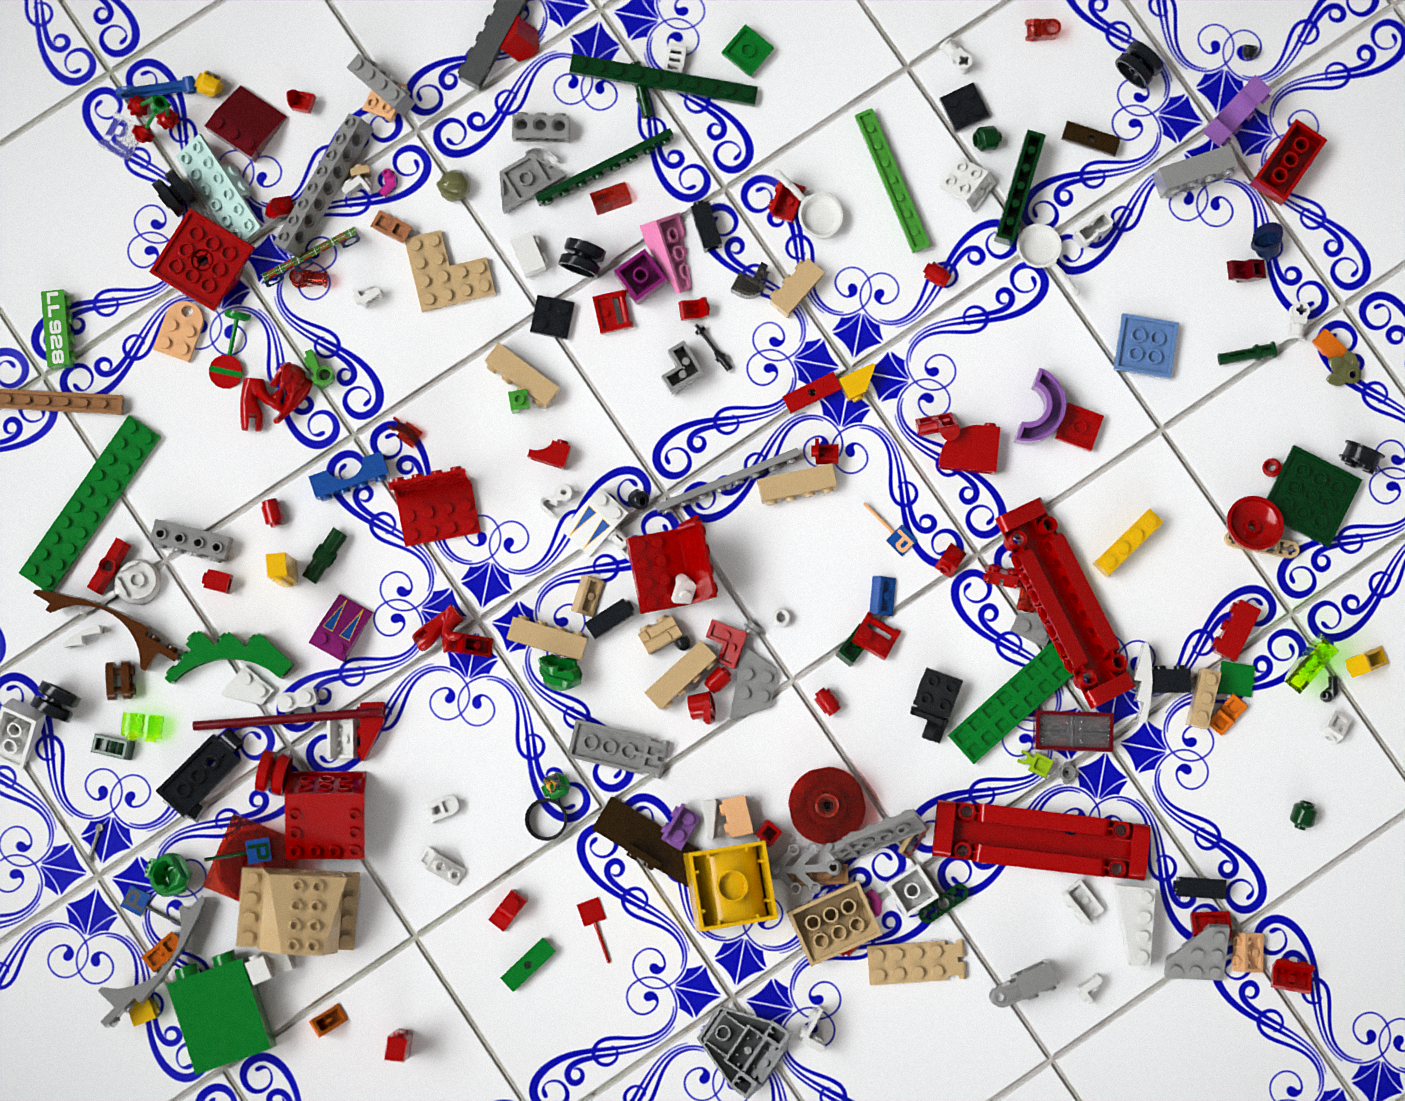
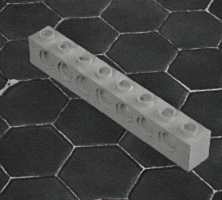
M348 113L273 242L285 253L298 259L300 258L373 132L374 128L362 118Z

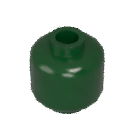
M995 126L979 127L973 133V145L980 151L995 150L1002 141L1001 132Z
M1300 800V802L1293 805L1290 821L1294 823L1295 828L1305 830L1314 826L1318 814L1315 804Z

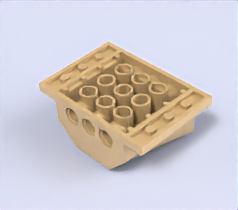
M242 867L236 946L257 947L259 951L283 955L323 956L338 953V950H354L360 872Z

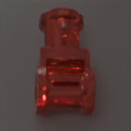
M292 269L289 279L296 288L313 287V285L327 288L328 271H324V273L312 272V270L296 272L295 269ZM298 275H301L302 278H300L299 281H296L295 278H297Z

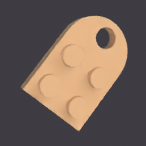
M187 301L173 304L166 312L153 350L190 363L204 326V316L201 310L195 304ZM186 307L193 309V313L189 317L183 315V310Z

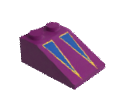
M339 594L308 643L345 663L373 612Z

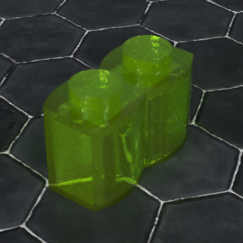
M123 712L120 735L125 736V740L137 741V737H143L145 742L156 743V739H162L164 716Z

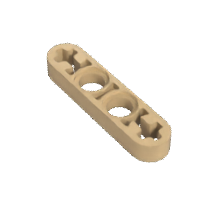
M1229 532L1224 536L1225 544L1231 548L1285 559H1292L1299 553L1298 544L1289 540L1280 539L1276 543V549L1273 552L1268 550L1252 551L1241 547L1236 542L1233 544L1232 540L1229 539ZM1290 545L1291 549L1294 550V552L1290 555H1288V551L1281 550L1280 553H1278L1281 547L1287 548Z

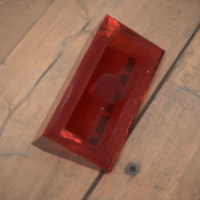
M625 182L589 193L597 215L632 204L631 195Z

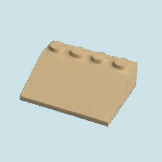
M858 880L786 911L811 967L882 935Z

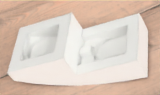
M96 625L79 631L63 643V647L74 648L87 645L86 637L105 634L104 627Z

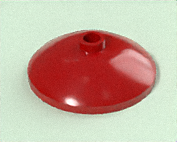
M1247 496L1237 500L1231 506L1227 514L1226 526L1230 536L1238 545L1252 551H1263L1273 547L1280 540L1284 531V520L1280 510L1271 501L1259 496Z

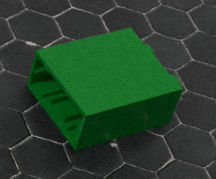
M235 950L213 956L214 968L200 972L197 962L174 970L177 981L166 984L195 1075L277 1046L258 985L252 984L244 964L249 962V958L247 956L237 960Z

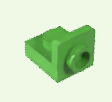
M527 389L508 392L512 414L520 413V409L530 407Z

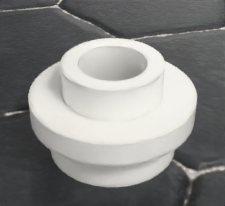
M779 608L774 611L772 619L778 627H786L791 622L792 616L789 610ZM780 614L785 615L786 619L784 621L778 619Z

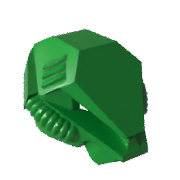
M554 654L542 656L538 659L540 664L539 672L543 677L544 685L551 690L566 691L581 684L583 674L579 665L577 666L575 659L557 658Z
M166 853L158 857V860L150 858L144 874L145 877L150 879L151 886L158 895L170 897L186 892L192 877V870L182 855Z

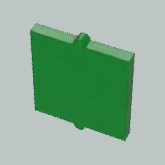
M1221 661L1220 672L1222 674L1217 693L1231 695L1234 692L1237 696L1251 697L1252 687L1255 683V680H1253L1255 666Z

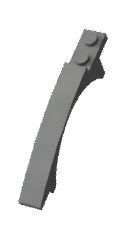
M203 895L189 909L183 904L179 907L181 920L179 941L173 956L160 972L149 980L127 988L101 987L98 990L114 1007L100 1021L107 1029L110 1027L114 1028L121 1021L120 1017L125 1012L129 1013L135 1007L134 1002L136 1000L143 1005L165 980L185 950L207 903V899Z

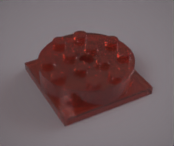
M237 814L232 815L216 853V856L246 851L245 841L269 837L272 861L260 862L261 868L296 869L299 859H286L285 834ZM247 855L213 860L203 887L239 901L242 867H252V864H248Z

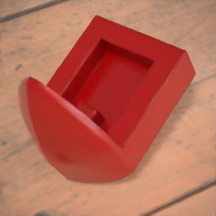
M295 89L286 92L287 103L293 111L311 114L317 98L314 94Z
M291 197L272 198L266 206L265 216L269 219L289 217L294 208Z

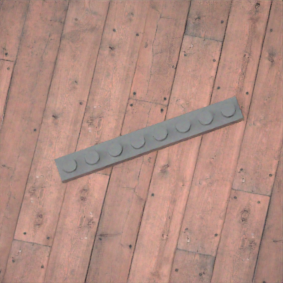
M798 448L792 449L655 504L658 514L661 512L663 515L674 511L673 508L680 505L682 508L690 505L691 500L698 498L699 501L709 497L708 493L713 491L716 493L723 492L727 489L726 486L733 484L737 486L744 483V479L748 477L755 479L762 476L761 472L775 471L783 463L787 465L798 461L797 458L800 457Z

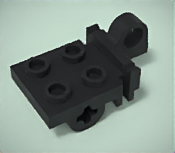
M926 667L921 678L916 697L913 701V704L917 705V707L911 706L910 714L927 720L921 737L940 744L943 733L948 725V718L944 716L950 717L963 680Z

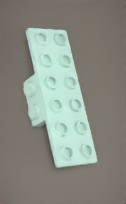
M198 134L176 157L220 225L242 240L248 241L262 228L261 223L245 201L253 193L248 183L244 181L239 173V169L233 163L221 164L203 135Z

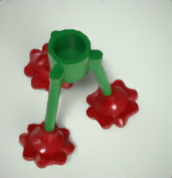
M152 94L147 100L140 98L138 95L129 98L127 109L130 110L132 116H137L138 118L147 115L148 103L151 102L152 114L147 123L134 125V129L131 131L138 142H152L154 134L151 132L150 125L155 116L158 119L156 121L157 124L162 126L164 130L168 128L174 129V126L179 123L177 119L178 114L172 111L170 108L171 104L162 95L155 96Z

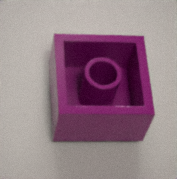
M645 248L614 270L615 277L636 305L667 284L666 276Z

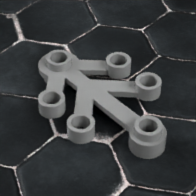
M810 843L806 852L794 865L785 866L792 856L799 854L800 847L797 844L789 845L788 851L779 861L769 862L771 878L773 880L780 879L790 888V892L794 895L800 894L802 887L799 883H794L786 875L787 873H794L809 887L811 893L817 894L821 891V885L818 882H814L806 873L828 872L830 875H838L842 870V865L838 860H830L827 864L805 865L813 855L819 852V846L816 843ZM811 845L817 847L816 852L812 853L810 851ZM792 846L797 847L796 853L790 851ZM831 864L837 865L836 871L830 869ZM774 866H777L779 868V872L777 874H774L772 872V868ZM794 885L799 886V891L797 893L793 892L792 887ZM812 885H818L819 889L817 892L812 890Z

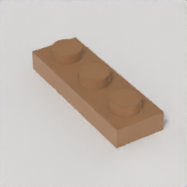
M841 864L842 870L838 875H830L828 872L806 873L814 882H818L820 885L849 884L848 864ZM830 865V869L836 871L837 865ZM789 873L790 879L794 883L807 886L794 873Z

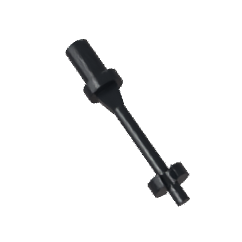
M698 324L694 325L697 329L695 334L697 336L701 334L712 348L717 363L720 362L727 372L730 371L733 367L726 359V354L717 350L704 333L706 328L704 326L700 327Z

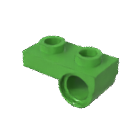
M312 349L305 351L306 357L304 361L307 368H311L313 371L311 378L314 385H318L321 390L327 388L335 380L334 372L328 366L319 365ZM323 372H330V377L327 380L321 379Z

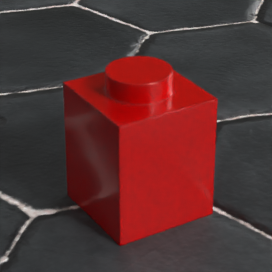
M208 569L207 573L205 572L202 577L203 588L229 594L234 576Z
M764 820L753 835L760 841L765 840L766 846L771 847L783 832L771 821Z

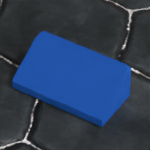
M872 577L870 613L873 615L893 616L896 578Z

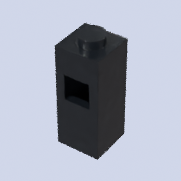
M704 200L694 202L693 206H690V211L703 252L706 253L722 248V241L709 201L704 202Z
M623 598L584 624L593 638L597 640L633 617L632 611L635 609L629 600L625 602Z
M1176 876V880L1173 881V892H1176V896L1226 899L1227 880Z

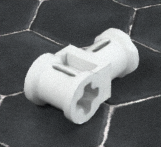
M952 37L947 38L939 46V49L943 50L950 57V61L958 73H968L971 70L973 61L971 55L966 53L961 47L958 48L953 42ZM960 62H967V65H960Z
M1298 302L1289 308L1291 331L1288 339L1305 340L1303 336L1304 326L1307 324V316L1310 313V307L1306 302ZM1299 308V311H1302V314L1299 315V312L1296 311V309Z
M617 526L608 535L607 539L612 540L618 546L621 554L630 562L625 539L631 536L627 537L620 530V527Z

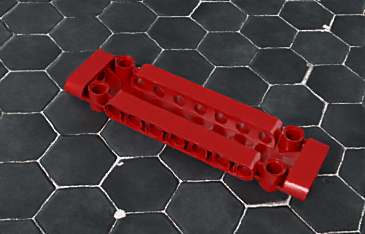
M1041 497L995 518L1004 537V547L1011 551V561L1064 667L1069 673L1074 675L1073 683L1076 688L1082 691L1090 709L1136 687L1129 671L1126 669L1128 664L1126 657L1118 653L1120 649L1119 642L1066 537L1061 532L1057 533L1058 523L1054 517L1048 515Z
M938 800L932 856L1145 881L1151 827L1148 824L1114 821L1107 818ZM965 806L971 810L969 817H964L961 814V810ZM1119 824L1124 827L1122 835L1116 833V827ZM960 845H964L967 848L964 856H960L957 853V848ZM1115 863H1118L1121 868L1118 874L1112 872V866Z

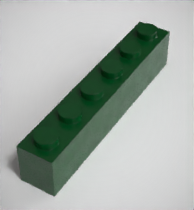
M1028 129L1024 136L994 242L1012 247L1015 241L1046 134Z

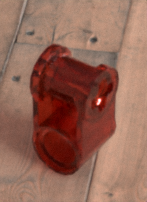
M1033 18L1024 21L1027 29L1025 41L1028 42L1055 40L1061 31V23L1054 18ZM1053 26L1057 31L1052 33L1047 28Z

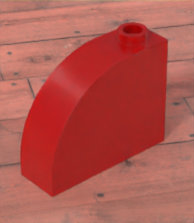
M985 423L984 425H970L961 428L960 434L955 440L946 441L939 454L937 469L994 475L997 471L1001 427H996L995 423Z

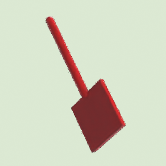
M599 897L577 904V908L584 927L594 924L604 956L609 964L611 961L597 922L606 919Z

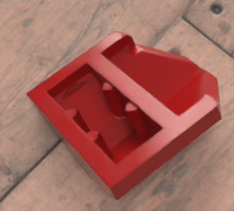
M517 16L500 49L517 62L535 56L540 48L537 29L520 16Z

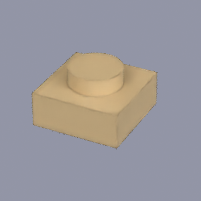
M357 164L354 165V168L350 169L352 179L358 175L362 179L372 177L369 165Z

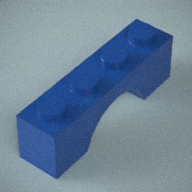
M380 451L363 457L359 472L351 478L338 479L333 477L327 470L308 476L315 498L324 502L332 499V495L350 493L352 488H365L369 486V482H382L387 479L390 472L384 455Z

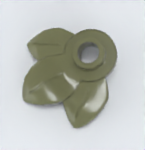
M1347 350L1343 358L1331 357L1328 359L1329 366L1333 371L1326 378L1329 384L1342 386L1345 383L1354 384L1360 380L1361 370L1357 366V357L1351 351ZM1351 371L1355 372V376L1353 378H1351L1349 375Z

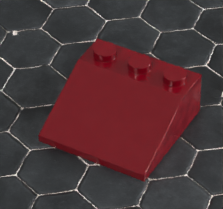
M240 85L215 110L205 124L208 132L255 163L287 116Z

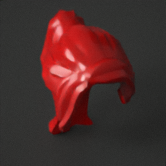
M284 362L269 384L274 388L279 384L281 390L286 388L287 391L283 408L273 420L275 424L281 423L292 411L300 406L312 388L313 381L306 377L305 371L300 366L291 362Z

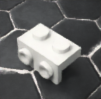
M357 719L327 721V758H358Z
M1080 879L1061 893L1064 897L1062 901L1068 908L1072 907L1075 910L1076 914L1074 916L1081 924L1084 922L1086 925H1089L1095 917L1104 911V908Z

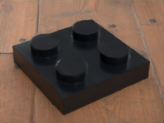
M974 82L939 98L955 133L990 116Z
M537 295L530 333L568 340L575 302Z

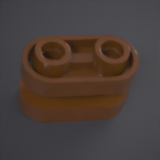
M122 661L121 667H116L115 662H106L105 679L108 701L117 700L118 694H122L124 700L132 699L133 695H136V684L133 683L135 665L131 664V661ZM117 675H121V686H117Z

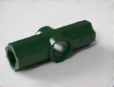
M333 527L324 542L316 548L312 555L313 559L302 576L317 584L326 569L335 561L338 555L337 552L348 536Z

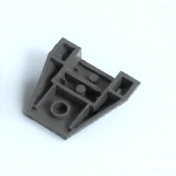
M718 1006L697 1039L729 1086L748 1100L765 1085L785 1055L792 1033L776 1022Z

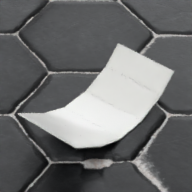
M535 147L525 151L526 155L536 151L545 152L558 162V159L545 148Z

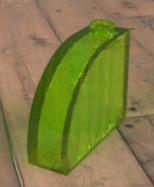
M1320 632L1291 666L1284 681L1301 694L1339 651L1336 644Z

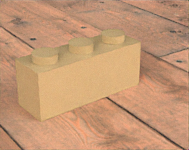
M809 258L805 261L801 260L794 269L796 271L793 275L788 274L782 281L784 285L780 289L776 288L770 295V298H772L770 305L786 318L824 276L825 272Z
M1206 668L1198 669L1185 725L1203 730L1209 728L1222 672Z

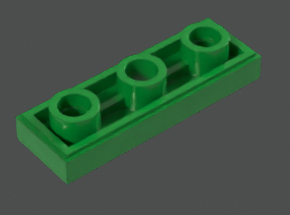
M544 938L540 939L500 979L514 992L556 952L555 949ZM526 961H530L532 963L531 968L525 967Z

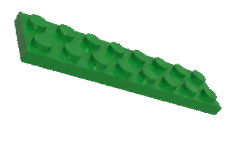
M1049 643L947 735L972 764H975L1073 675L1064 667L1053 643Z

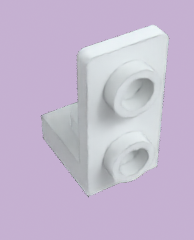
M430 847L426 848L418 861V864L427 871L454 886L458 884L466 871Z

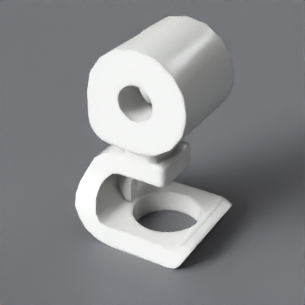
M567 484L557 486L554 490L553 498L546 496L540 501L541 510L551 519L556 518V515L545 506L552 504L557 507L558 502H568L572 498V490Z

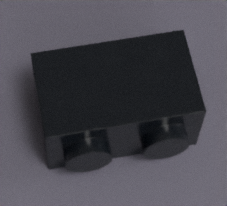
M1175 665L1173 669H1166V666H1154V669H1152V693L1191 692V669H1185V665Z

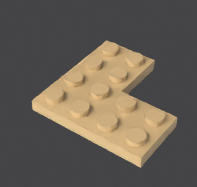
M441 230L406 238L405 245L422 313L496 295L487 257L450 266Z

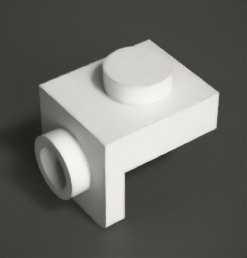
M360 175L354 179H348L343 184L344 187L341 188L347 198H350L361 188H364L369 195L372 194L370 189L372 184L366 177L362 179Z

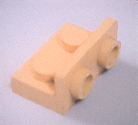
M1233 932L1232 970L1237 972L1263 973L1264 933Z

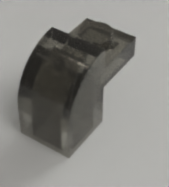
M761 262L753 278L739 272L730 292L744 299H754L762 295L767 285L761 283V281L765 282L770 273L767 271L768 265Z

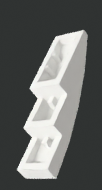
M1146 642L1141 644L1132 676L1133 681L1139 682L1134 701L1141 703L1136 722L1142 724L1147 723L1152 694V661L1149 643Z

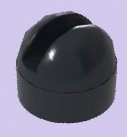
M1244 44L1242 47L1243 57L1253 59L1257 54L1258 47Z
M688 635L674 642L681 651L688 650L691 645Z

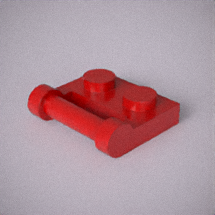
M626 290L592 297L600 334L634 327L633 321L630 320L625 299L627 296ZM612 299H618L623 323H617Z
M868 611L851 642L878 658L885 660L901 630L890 627L873 617V614ZM870 623L891 636L890 639L868 628L867 624Z

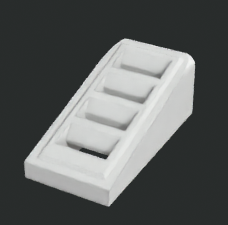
M668 43L663 70L682 73L687 46ZM671 51H673V52H679V53H682V54H681V55H679V54H674V53H671ZM670 58L680 60V63L670 61ZM668 66L677 67L679 70L668 69Z
M716 799L702 801L701 803L709 840L713 839L715 832Z

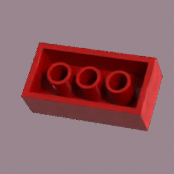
M1295 119L1249 185L1281 206L1325 145L1327 139L1298 119Z

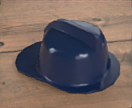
M1274 222L1265 223L1259 226L1253 234L1251 249L1260 258H1264L1266 262H1269L1270 258L1279 254L1281 250L1283 227Z

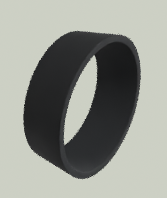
M541 798L534 801L528 807L525 814V825L528 832L534 838L550 841L556 839L564 832L567 825V813L558 801L550 798ZM542 802L556 804L564 815L562 829L550 837L536 834L529 822L531 811Z

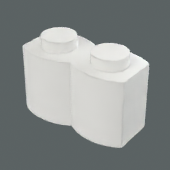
M1101 211L1090 222L1082 224L1072 238L1080 248H1084L1090 245L1096 237L1104 235L1114 221L1107 211Z
M312 687L301 688L295 693H282L276 697L278 710L284 713L295 712L301 707L310 708L320 702L317 689Z

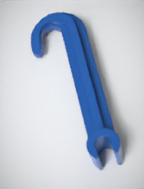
M185 76L179 81L135 87L127 85L116 89V95L121 99L127 100L135 95L145 98L151 97L152 94L157 96L184 92V94L196 93L195 78L193 76Z

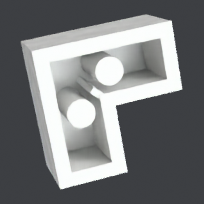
M262 952L249 957V962L244 963L253 985L295 969L291 955L276 953L263 955Z

